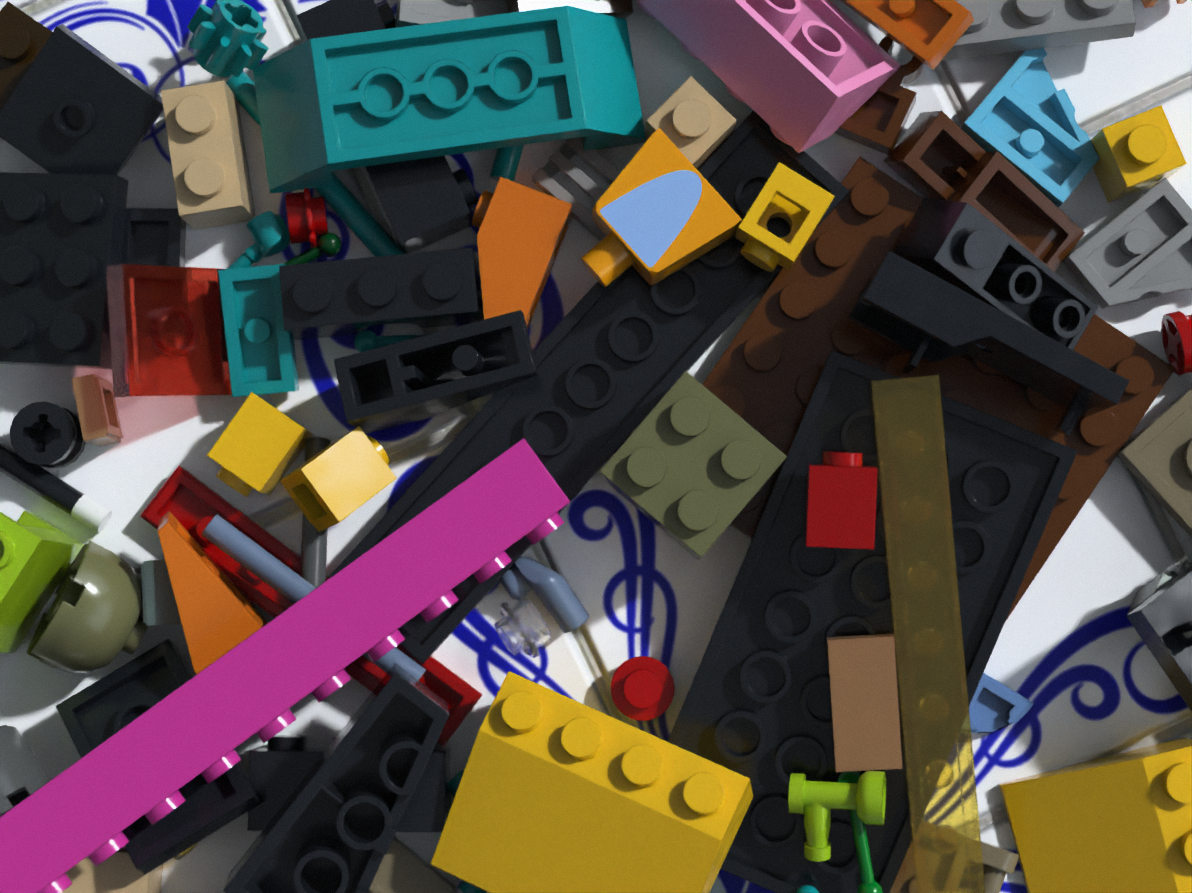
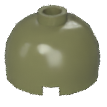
M89 540L88 544L85 543L59 583L54 593L57 596L48 614L43 613L30 641L27 654L53 668L69 673H91L104 668L112 662L121 650L132 655L148 628L146 623H143V617L140 616L143 605L141 578L125 560L112 551Z

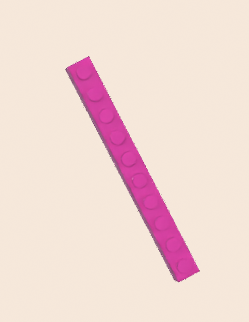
M523 438L2 815L0 817V893H61L73 884L65 873L87 856L95 867L130 842L122 832L143 815L146 816L151 825L158 822L186 801L179 792V789L201 774L208 784L242 760L234 749L255 733H257L263 743L271 739L296 720V717L289 709L310 693L313 694L318 703L351 680L344 669L364 653L374 663L405 640L398 628L420 613L426 623H428L456 603L459 599L451 589L473 574L480 584L512 561L505 552L511 545L525 535L534 545L561 526L564 521L557 512L569 504L570 500L527 441Z

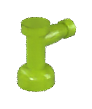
M866 771L859 777L857 783L807 781L805 774L791 773L788 793L789 813L804 814V827L807 841L804 843V857L807 860L822 862L831 858V843L828 841L831 827V809L856 810L858 818L863 823L868 825H884L886 808L885 771Z

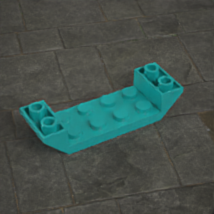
M568 5L313 38L253 68L265 163L271 194L303 190L304 188L334 185L332 171L578 137L582 138L583 151L640 144L646 141L627 20Z

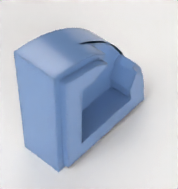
M983 673L959 731L977 734L1000 730L1019 721L1034 703Z

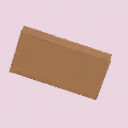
M894 635L827 637L835 771L903 769Z

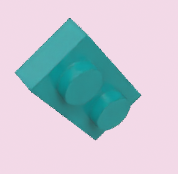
M286 264L218 270L232 397L249 396L251 392L261 395L299 390L294 337L284 330L279 266Z

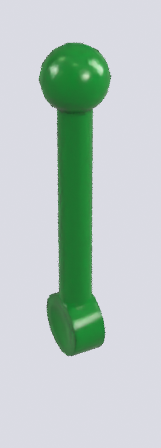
M860 771L841 772L838 782L857 783L862 773ZM849 810L861 877V884L857 889V893H883L882 887L874 880L865 823L860 821L856 810Z

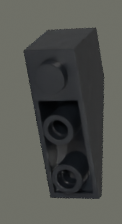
M924 198L892 251L1074 350L1098 309L1096 304L967 202Z

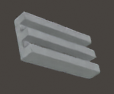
M581 137L566 139V143L561 149H557L549 157V162L534 173L532 182L547 195L571 203L573 218L601 241L606 235L592 220V212L556 182L553 177L561 171L593 201L597 202L605 191L570 161L571 157L576 154L610 185L621 172L595 149L583 151Z

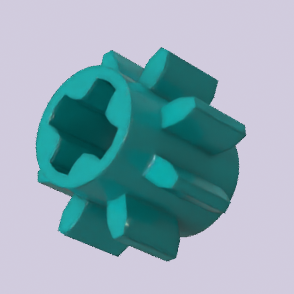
M216 0L211 9L201 4L187 26L194 34L188 43V46L193 49L194 59L204 70L219 77H229L232 75L239 77L245 67L253 71V68L258 66L269 49L261 42L267 32L263 28L261 16L254 8L241 0Z

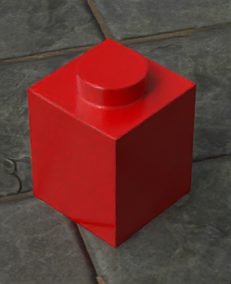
M822 451V464L808 463L804 537L806 547L874 550L878 468L875 466H862L863 453Z

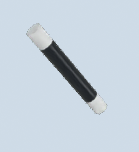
M0 441V472L99 533L104 529L112 516L111 510L41 466L26 462L17 455L15 450Z

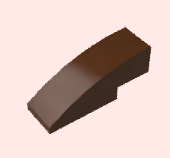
M942 110L920 113L895 145L891 155H888L883 161L927 199L967 202L1054 272L1085 233L998 151L986 152Z

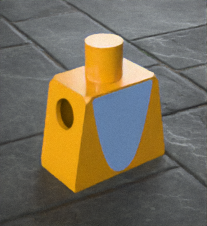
M658 128L592 208V220L606 236L582 256L580 260L591 275L605 288L631 265L650 285H653L730 239L736 234L742 219L666 134Z

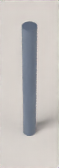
M218 514L209 522L201 534L293 604L316 589V587ZM396 647L374 662L375 665L386 673L396 662L417 680L426 671V669ZM364 653L363 656L371 661L368 655Z

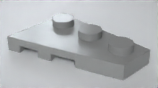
M955 0L972 13L974 21L945 55L943 61L1133 37L1136 26L1132 0Z

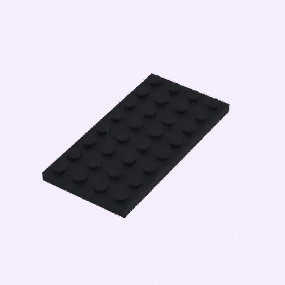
M830 350L787 453V458L784 460L667 741L750 778L753 799L722 864V870L775 893H796L803 885H811L819 893H857V889L861 884V877L849 810L831 809V827L828 841L831 843V858L822 862L809 861L804 857V843L807 841L804 814L789 813V781L791 773H801L806 775L807 781L838 782V777L841 773L835 771L827 637L893 634L895 640L903 769L870 770L885 771L886 773L885 820L883 826L865 824L874 880L882 887L883 893H890L1078 452L1077 450ZM822 451L863 453L862 466H875L878 468L874 550L806 547L804 537L808 463L822 464Z

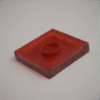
M119 264L106 267L114 398L232 395L218 270L225 269Z

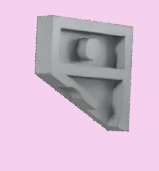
M1164 178L1074 250L1063 262L1102 309L1192 289V209L1170 182Z

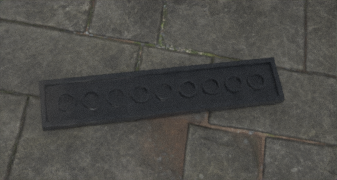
M754 110L698 170L742 220L779 162L835 196L816 229L850 192L805 151L798 153L792 146L777 139L771 132L770 126ZM775 217L767 222L768 231L779 238L785 237L790 233V226L783 218ZM734 234L730 239L656 284L650 285L632 265L606 288L597 281L533 351L538 375L498 390L328 578L330 579L523 438L571 502L624 444L685 371L689 372L782 269V266L777 264L773 272L756 266L740 253L745 243L735 238L736 234ZM568 504L561 510H559L557 513L560 514L568 506ZM526 535L505 550L512 561L493 576L480 584L472 574L451 589L459 600L440 615L426 623L419 613L398 628L405 638L400 644L424 664L494 588L501 577L531 547L532 543Z

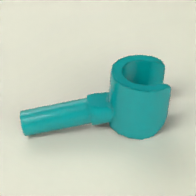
M266 211L251 219L246 227L255 243L246 248L227 269L252 267L263 257H270L284 251L289 246L290 233L282 217L279 214H274L272 211Z

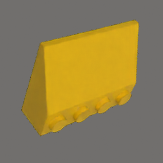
M508 671L479 728L430 864L487 893H710L753 799L751 781L748 777Z
M1182 737L999 784L1016 852L1019 854L1018 859L1027 893H1192V739Z

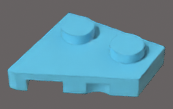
M1045 49L1025 50L964 122L961 129L986 152L998 151L1059 208L1099 160V156L1087 132L1078 126L1075 119V108L1065 88L1057 91L1043 63L1047 56Z

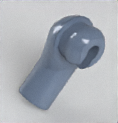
M529 556L520 557L499 580L513 600H521L527 593L534 590L564 633L577 629L589 617V613L565 578Z

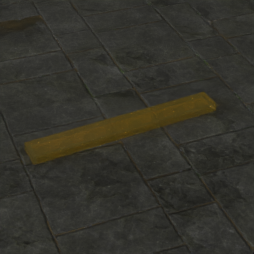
M939 375L870 381L892 625L895 640L896 670L917 893H985Z

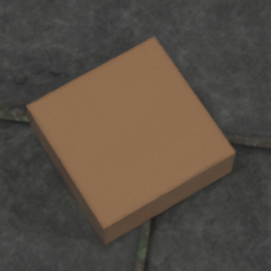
M95 374L71 378L83 441L99 447L120 443L123 436L112 383Z

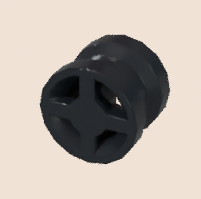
M45 401L31 403L22 408L14 417L10 428L11 444L17 455L26 462L52 469L63 468L75 462L83 453L86 444L83 441L79 416L70 409ZM48 419L49 425L45 427L43 431H36L40 430L42 426L46 425Z

